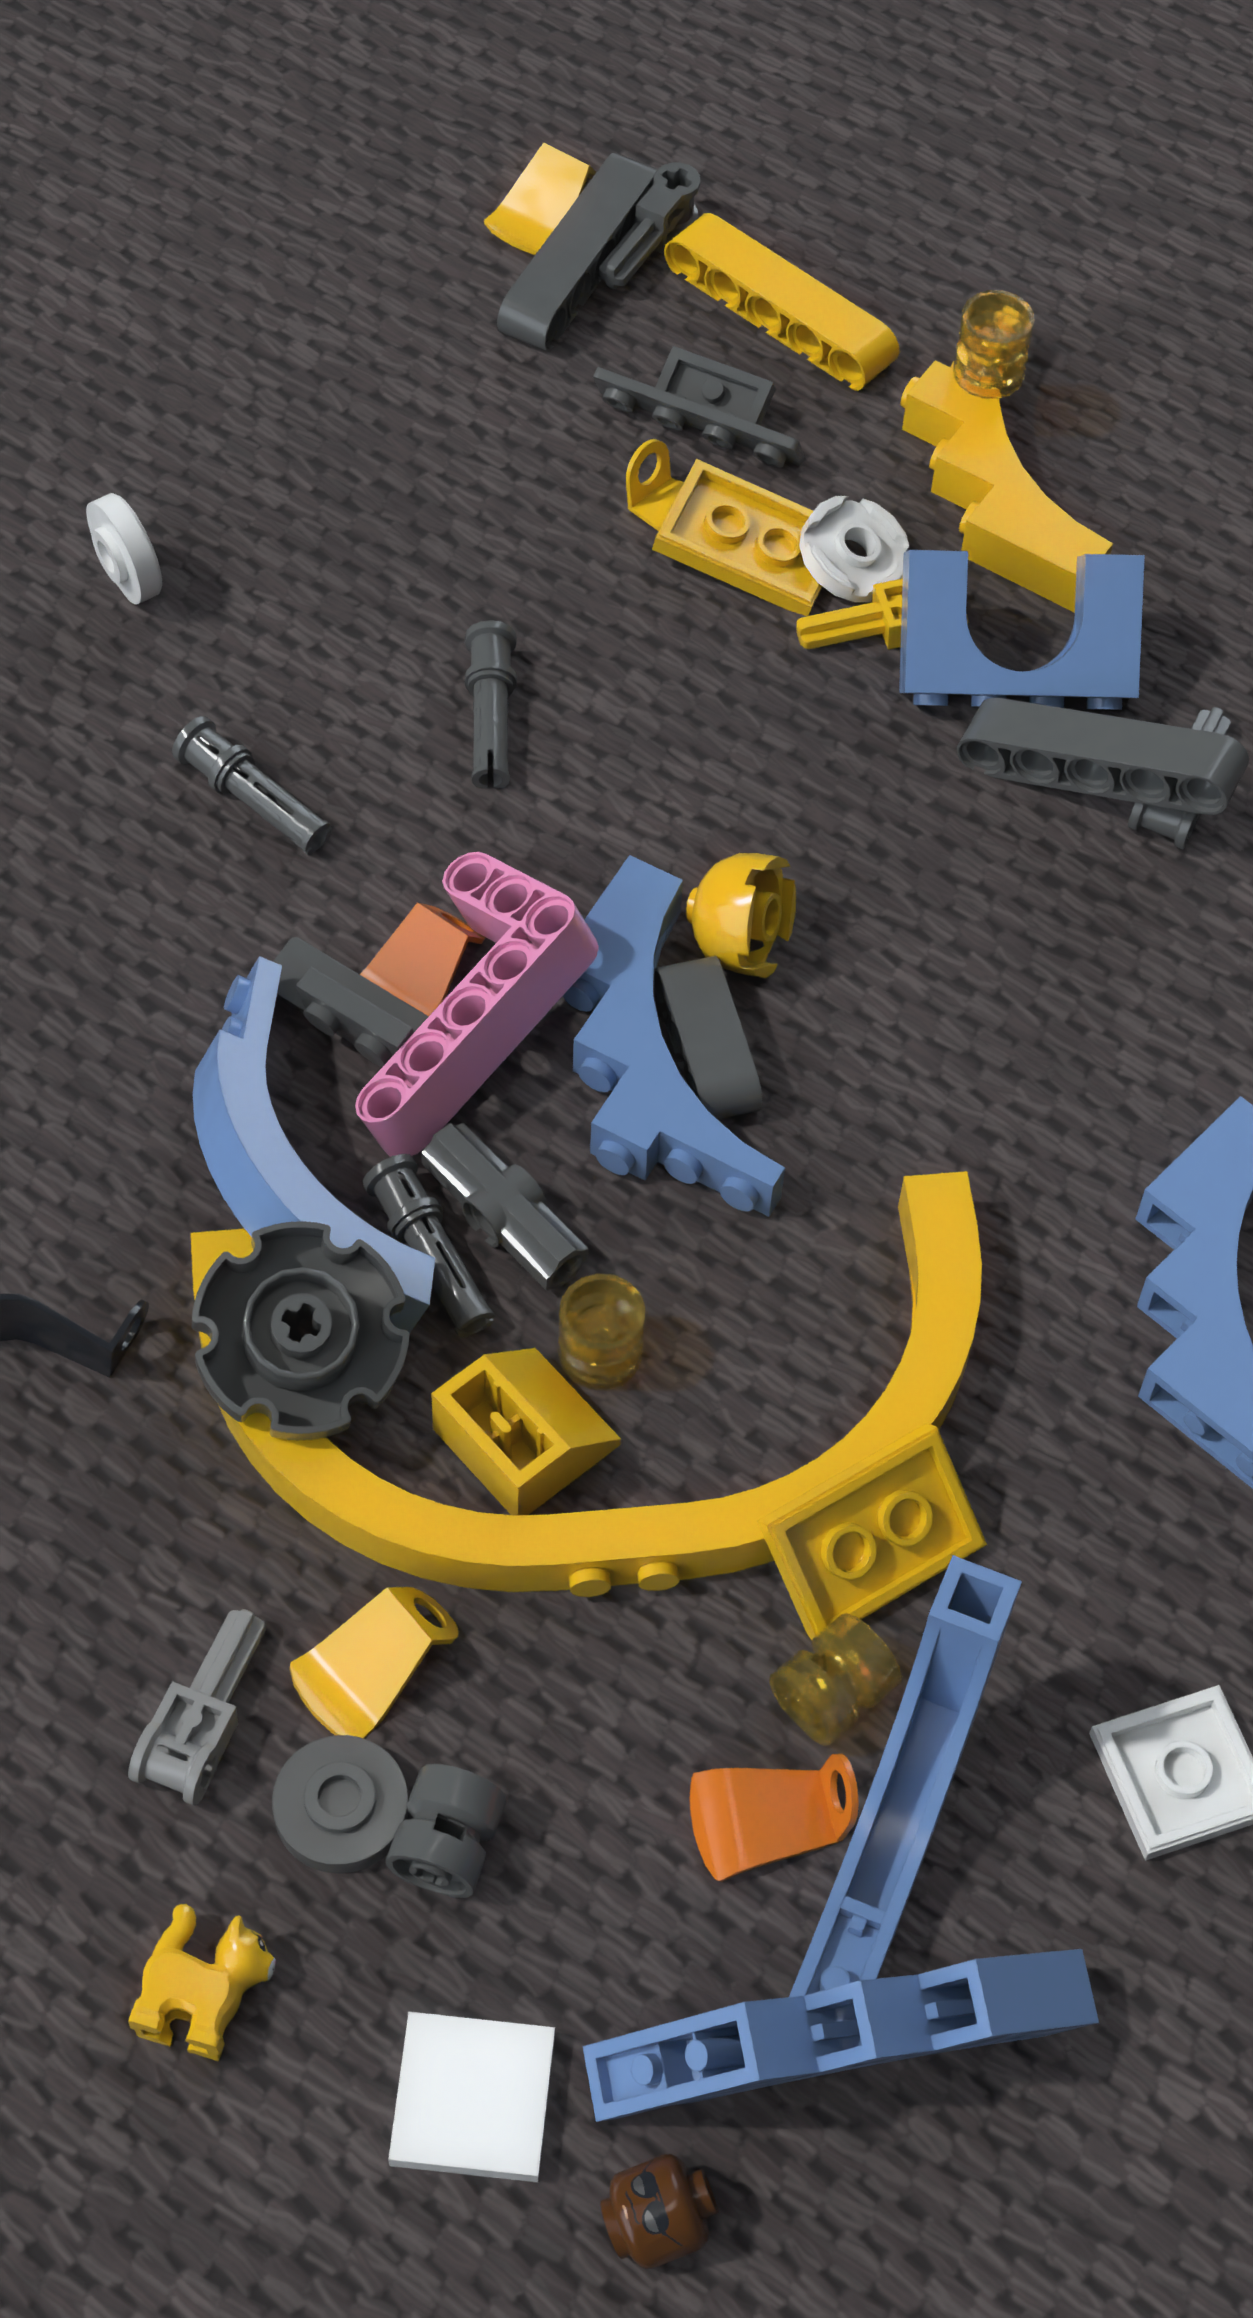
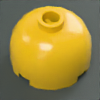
M738 853L714 864L704 875L698 888L692 889L687 900L686 916L688 922L693 926L694 937L705 957L717 956L723 969L743 975L767 978L774 973L778 964L765 961L777 935L789 941L796 913L795 880L783 878L781 869L791 867L787 859L759 853ZM751 939L763 941L764 947L749 952Z

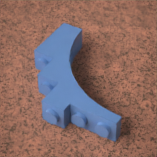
M629 855L584 919L597 940L599 946L597 956L587 970L563 995L565 1001L578 1010L586 1012L594 1010L574 1038L573 1072L577 1073L586 1085L596 1091L608 1092L612 1090L591 1122L590 1154L596 1156L598 1162L612 1173L626 1175L629 1172L643 1180L647 1179L657 1162L664 1165L667 1172L675 1179L687 1184H693L697 1181L720 1192L721 1197L730 1206L746 1212L754 1209L769 1217L781 1199L785 1167L742 1142L707 1111L680 1075L661 1034L653 997L654 968H657L661 949L681 913L683 880Z

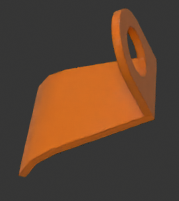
M417 902L360 975L427 1016H430L446 998L467 943L482 944L485 937L475 932L467 923L440 908Z
M842 1753L832 1754L820 1770L720 1768L693 1773L691 1778L689 1799L694 1836L705 1866L714 1879L720 1882L763 1865L841 1842L855 1825L858 1816L859 1799L855 1774L850 1761ZM838 1773L842 1776L846 1791L844 1810L840 1805L837 1793Z

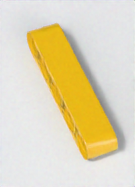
M704 213L665 244V260L672 272L677 275L682 272L688 276L684 280L717 301L723 299L728 303L725 305L727 308L759 328L763 325L769 329L765 333L799 355L804 352L810 356L807 359L808 361L840 382L844 379L851 383L848 387L852 390L858 391L898 358L900 350L897 338L892 330L882 321L712 213Z

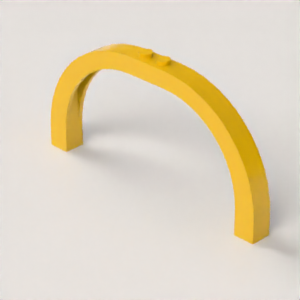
M968 1172L903 1177L898 1210L910 1274L912 1295L911 1334L901 1362L885 1391L867 1415L843 1439L818 1458L784 1477L751 1490L722 1498L688 1503L549 1515H504L476 1512L443 1505L409 1493L377 1477L350 1459L326 1437L313 1440L275 1438L270 1435L271 1421L266 1415L253 1413L244 1422H238L220 1406L219 1408L229 1430L250 1463L272 1489L308 1522L344 1546L380 1564L423 1579L472 1589L504 1592L570 1590L575 1596L593 1597L608 1592L611 1586L639 1584V1587L644 1590L661 1591L676 1586L679 1580L733 1573L773 1562L774 1558L757 1520L925 1423L937 1426L938 1430H940L948 1415L967 1366L981 1300L982 1261L978 1225ZM245 1229L191 1233L194 1300L206 1273L223 1252H229L238 1258H245L253 1252L251 1236ZM199 1332L202 1349L210 1343L211 1339L207 1334Z

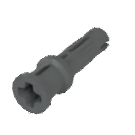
M493 620L480 621L473 624L466 630L465 645L467 650L471 652V666L466 670L464 683L469 694L474 697V750L471 780L477 788H488L489 768L494 770V788H505L510 781L508 771V697L513 693L517 685V675L511 667V652L516 648L517 635L510 625Z
M199 716L193 719L178 734L172 748L173 757L182 765H193L208 777V785L217 793L234 794L258 813L266 822L273 825L303 849L302 851L307 855H312L328 841L332 833L331 824L326 820H322L294 798L287 790L255 767L252 753L243 745H232L218 734L215 723L208 717Z
M410 1154L391 1156L375 1165L363 1179V1187L367 1194L378 1198L389 1218L387 1223L388 1231L393 1238L401 1243H407L409 1247L435 1257L432 1288L455 1326V1331L460 1338H466L489 1327L494 1321L495 1314L487 1305L469 1274L466 1265L440 1224L443 1220L441 1204L435 1197H428L416 1176L418 1165Z

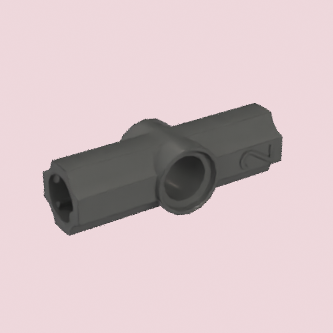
M450 1123L433 1135L431 1142L421 1153L422 1165L461 1203L463 1214L469 1225L475 1231L481 1228L489 1236L484 1240L489 1246L494 1248L502 1245L546 1291L551 1288L559 1289L577 1275L579 1269L588 1260V1247L548 1208L543 1191L524 1168L517 1164L507 1167L464 1123L459 1125H452Z

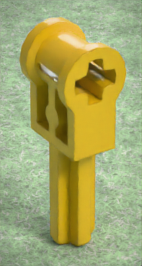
M903 578L874 584L872 603L798 619L796 630L800 645L809 650L882 634L888 650L901 647Z

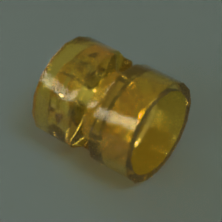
M988 290L975 294L965 303L961 314L959 341L956 346L953 372L958 385L969 394L984 399H999L1010 396L1020 388L1025 376L1028 348L1031 343L1034 327V312L1025 300L1007 291Z
M597 1273L580 1278L568 1287L562 1297L559 1311L558 1358L563 1371L574 1383L587 1389L606 1391L622 1386L633 1378L642 1363L646 1307L640 1292L629 1281L616 1275Z
M848 1613L839 1615L813 1638V1652L807 1650L797 1651L770 1674L769 1678L772 1693L780 1707L813 1741L823 1746L831 1745L858 1721L860 1716L858 1706L866 1709L873 1708L900 1685L902 1680L900 1666L884 1641L870 1626L858 1617Z

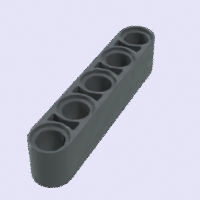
M611 153L506 294L497 318V329L500 333L547 352L551 351L554 346L550 345V342L553 338L559 340L578 313V311L574 310L578 304L583 306L601 282L602 278L598 274L599 266L636 223V205L653 186V176L658 168L618 153Z
M1004 698L984 700L957 745V755L966 767L974 769L975 765L986 770L984 772L985 775L993 778L1205 815H1215L1224 811L1249 764V755L1245 747L1234 738L1221 733Z

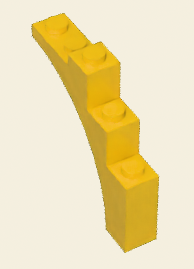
M1008 304L994 322L987 320L977 335L975 345L967 354L960 353L953 361L951 367L935 360L920 378L915 376L909 381L900 402L901 407L905 408L902 430L936 446L929 463V468L934 470L931 492L966 509L959 525V532L964 534L961 551H968V560L1075 613L1077 557L1084 554H1111L1113 543L1076 522L1044 494L1022 466L1006 434L999 403L1000 387L1004 375L1021 350L1028 314Z

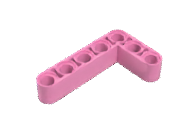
M472 852L458 857L444 872L442 882L444 889L469 927L496 944L365 1085L357 1096L355 1104L357 1115L390 1157L399 1154H410L413 1156L423 1150L431 1142L433 1135L452 1119L587 970L598 953L599 946L595 936L574 902L567 895L485 853Z

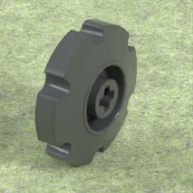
M306 1221L285 1222L254 1231L251 1237L253 1252L245 1258H238L229 1252H223L202 1280L193 1306L192 1329L207 1334L211 1339L205 1348L199 1349L195 1353L196 1367L206 1389L218 1405L238 1422H244L253 1413L266 1415L271 1421L270 1435L275 1438L313 1440L332 1436L347 1430L351 1421V1416L348 1412V1408L351 1405L365 1403L372 1409H377L385 1401L400 1376L409 1345V1332L404 1329H398L390 1320L393 1314L403 1310L406 1298L389 1264L376 1250L361 1239L356 1240L348 1248L336 1247L330 1240L331 1227L322 1223ZM301 1319L310 1321L312 1323L311 1334H305L300 1342L289 1339L290 1327H296Z

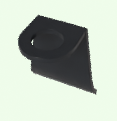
M0 1294V1341L18 1339L37 1344L110 1378L138 1335L147 1316L149 1303L143 1299L138 1301L125 1318L111 1342L108 1343L40 1301L21 1294Z

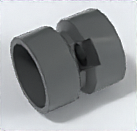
M426 1764L420 1768L407 1802V1810L413 1816V1819H407L399 1823L386 1857V1866L393 1874L412 1885L452 1898H467L473 1895L486 1860V1851L480 1843L488 1842L494 1838L506 1805V1795L492 1782L473 1772L455 1766Z

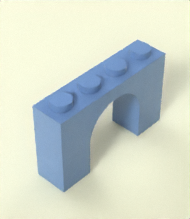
M908 550L904 552L900 693H912L913 705L948 706V694L971 695V706L980 707L982 702L989 698L1006 699V696H1029V703L1064 708V697H1087V709L1122 710V698H1139L1145 555L1084 554L1078 556L1075 617L1070 638L1062 651L1049 663L1040 668L1022 672L1000 667L990 661L977 648L970 635L966 617L968 551Z

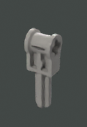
M242 1609L241 1611L232 1610L228 1613L190 1688L172 1681L152 1721L146 1726L136 1744L128 1769V1778L131 1781L141 1784L148 1779L183 1793L184 1802L193 1806L199 1804L218 1763L238 1726L236 1706L229 1704V1701L266 1630L265 1623L256 1617L253 1612Z

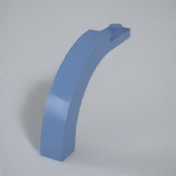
M259 956L247 978L237 975L234 979L224 1004V1010L232 1014L226 1020L222 1030L218 1031L195 1070L193 1085L194 1121L199 1144L208 1169L224 1200L251 1237L254 1231L267 1226L285 1222L306 1221L329 1225L331 1227L330 1240L336 1247L348 1248L358 1239L369 1244L389 1264L406 1298L403 1310L390 1317L391 1323L398 1329H404L410 1333L430 1305L435 1257L398 1242L355 1215L314 1177L290 1145L271 1104L265 1068L267 1045L282 965Z
M952 1555L929 1612L918 1653L868 1797L789 1997L805 1996L860 1980L878 1978L969 1737L1022 1581Z

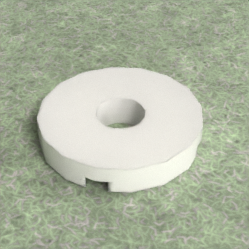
M835 496L820 503L802 527L799 547L804 565L816 582L833 595L852 602H872L874 584L903 578V556L909 547L907 535L895 517L877 503L864 498L858 503L853 500L846 501L849 496ZM845 540L859 543L866 551L867 556L862 557L852 553L846 546Z

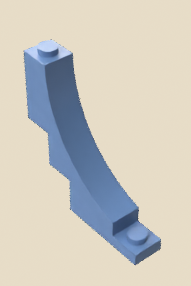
M1240 1096L1144 1190L1135 1220L1174 1250L1146 1277L1137 1307L1177 1339L1147 1369L1138 1397L1253 1489V1344L1244 1321L1237 1277L1239 1232L1245 1210L1253 1199V1105Z
M1074 1949L973 1959L918 1975L860 1980L805 1996L747 2001L582 2047L596 2122L623 2118L666 2106L694 2103L871 2065L1048 2036L1097 2024L1099 2020L1083 1950Z

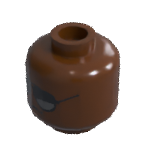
M664 2154L618 2172L610 2181V2197L600 2201L604 2223L617 2255L620 2259L631 2256L635 2263L645 2269L656 2268L704 2248L709 2238L707 2218L719 2213L716 2198L705 2171L700 2169L690 2173L683 2160L673 2154Z

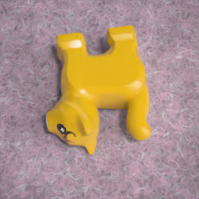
M179 1904L173 1909L171 1925L162 1934L152 1956L144 1967L142 1993L134 2003L128 2020L129 2026L135 2030L138 2037L170 2047L173 2036L170 2028L171 2021L174 2019L189 2021L191 2024L185 2040L189 2043L187 2051L219 2061L225 2045L222 2037L224 2030L236 2014L243 1993L255 1984L269 1981L275 1969L276 1959L268 1952L262 1935L245 1927L242 1917L239 1915L233 1918L227 1931L220 1939L216 1947L214 1964L206 1963L183 1952V1947L191 1938L196 1927V1915L194 1908L188 1904Z

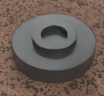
M350 1735L320 1738L295 1752L287 1760L277 1776L272 1795V1810L278 1835L286 1849L297 1860L313 1869L341 1874L368 1868L388 1854L399 1823L408 1818L407 1786L397 1762L387 1751L374 1742Z

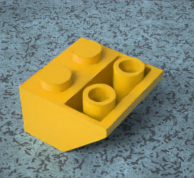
M536 1348L484 1354L431 1393L433 1430L510 1515H529L621 1445V1438Z

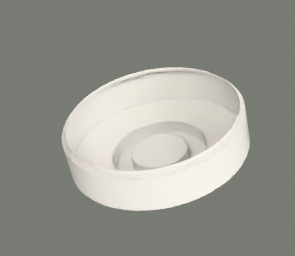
M109 493L88 503L86 514L92 542L100 563L111 580L117 584L126 598L133 604H139L158 595L162 588V574L159 562L143 525L129 504L122 497L114 493Z

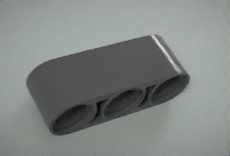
M717 956L654 968L656 997L658 1003L665 1002L667 1011L662 1012V1016L674 1053H681L683 1061L678 1062L685 1082L707 1111L717 1120L761 1111L762 1092L758 1073Z

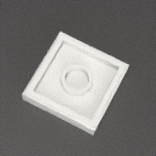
M1220 1685L1092 1726L1089 1733L1145 1861L1253 1825V1756Z
M408 2012L388 2159L389 2166L538 2182L555 2027Z

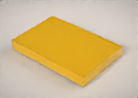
M696 459L655 537L652 550L781 608L804 616H809L823 587L816 582L804 565L799 547L802 527L813 513V510Z
M928 1423L757 1520L805 1631L810 1639L818 1644L825 1642L946 1570L952 1555L964 1559L987 1545L937 1426Z

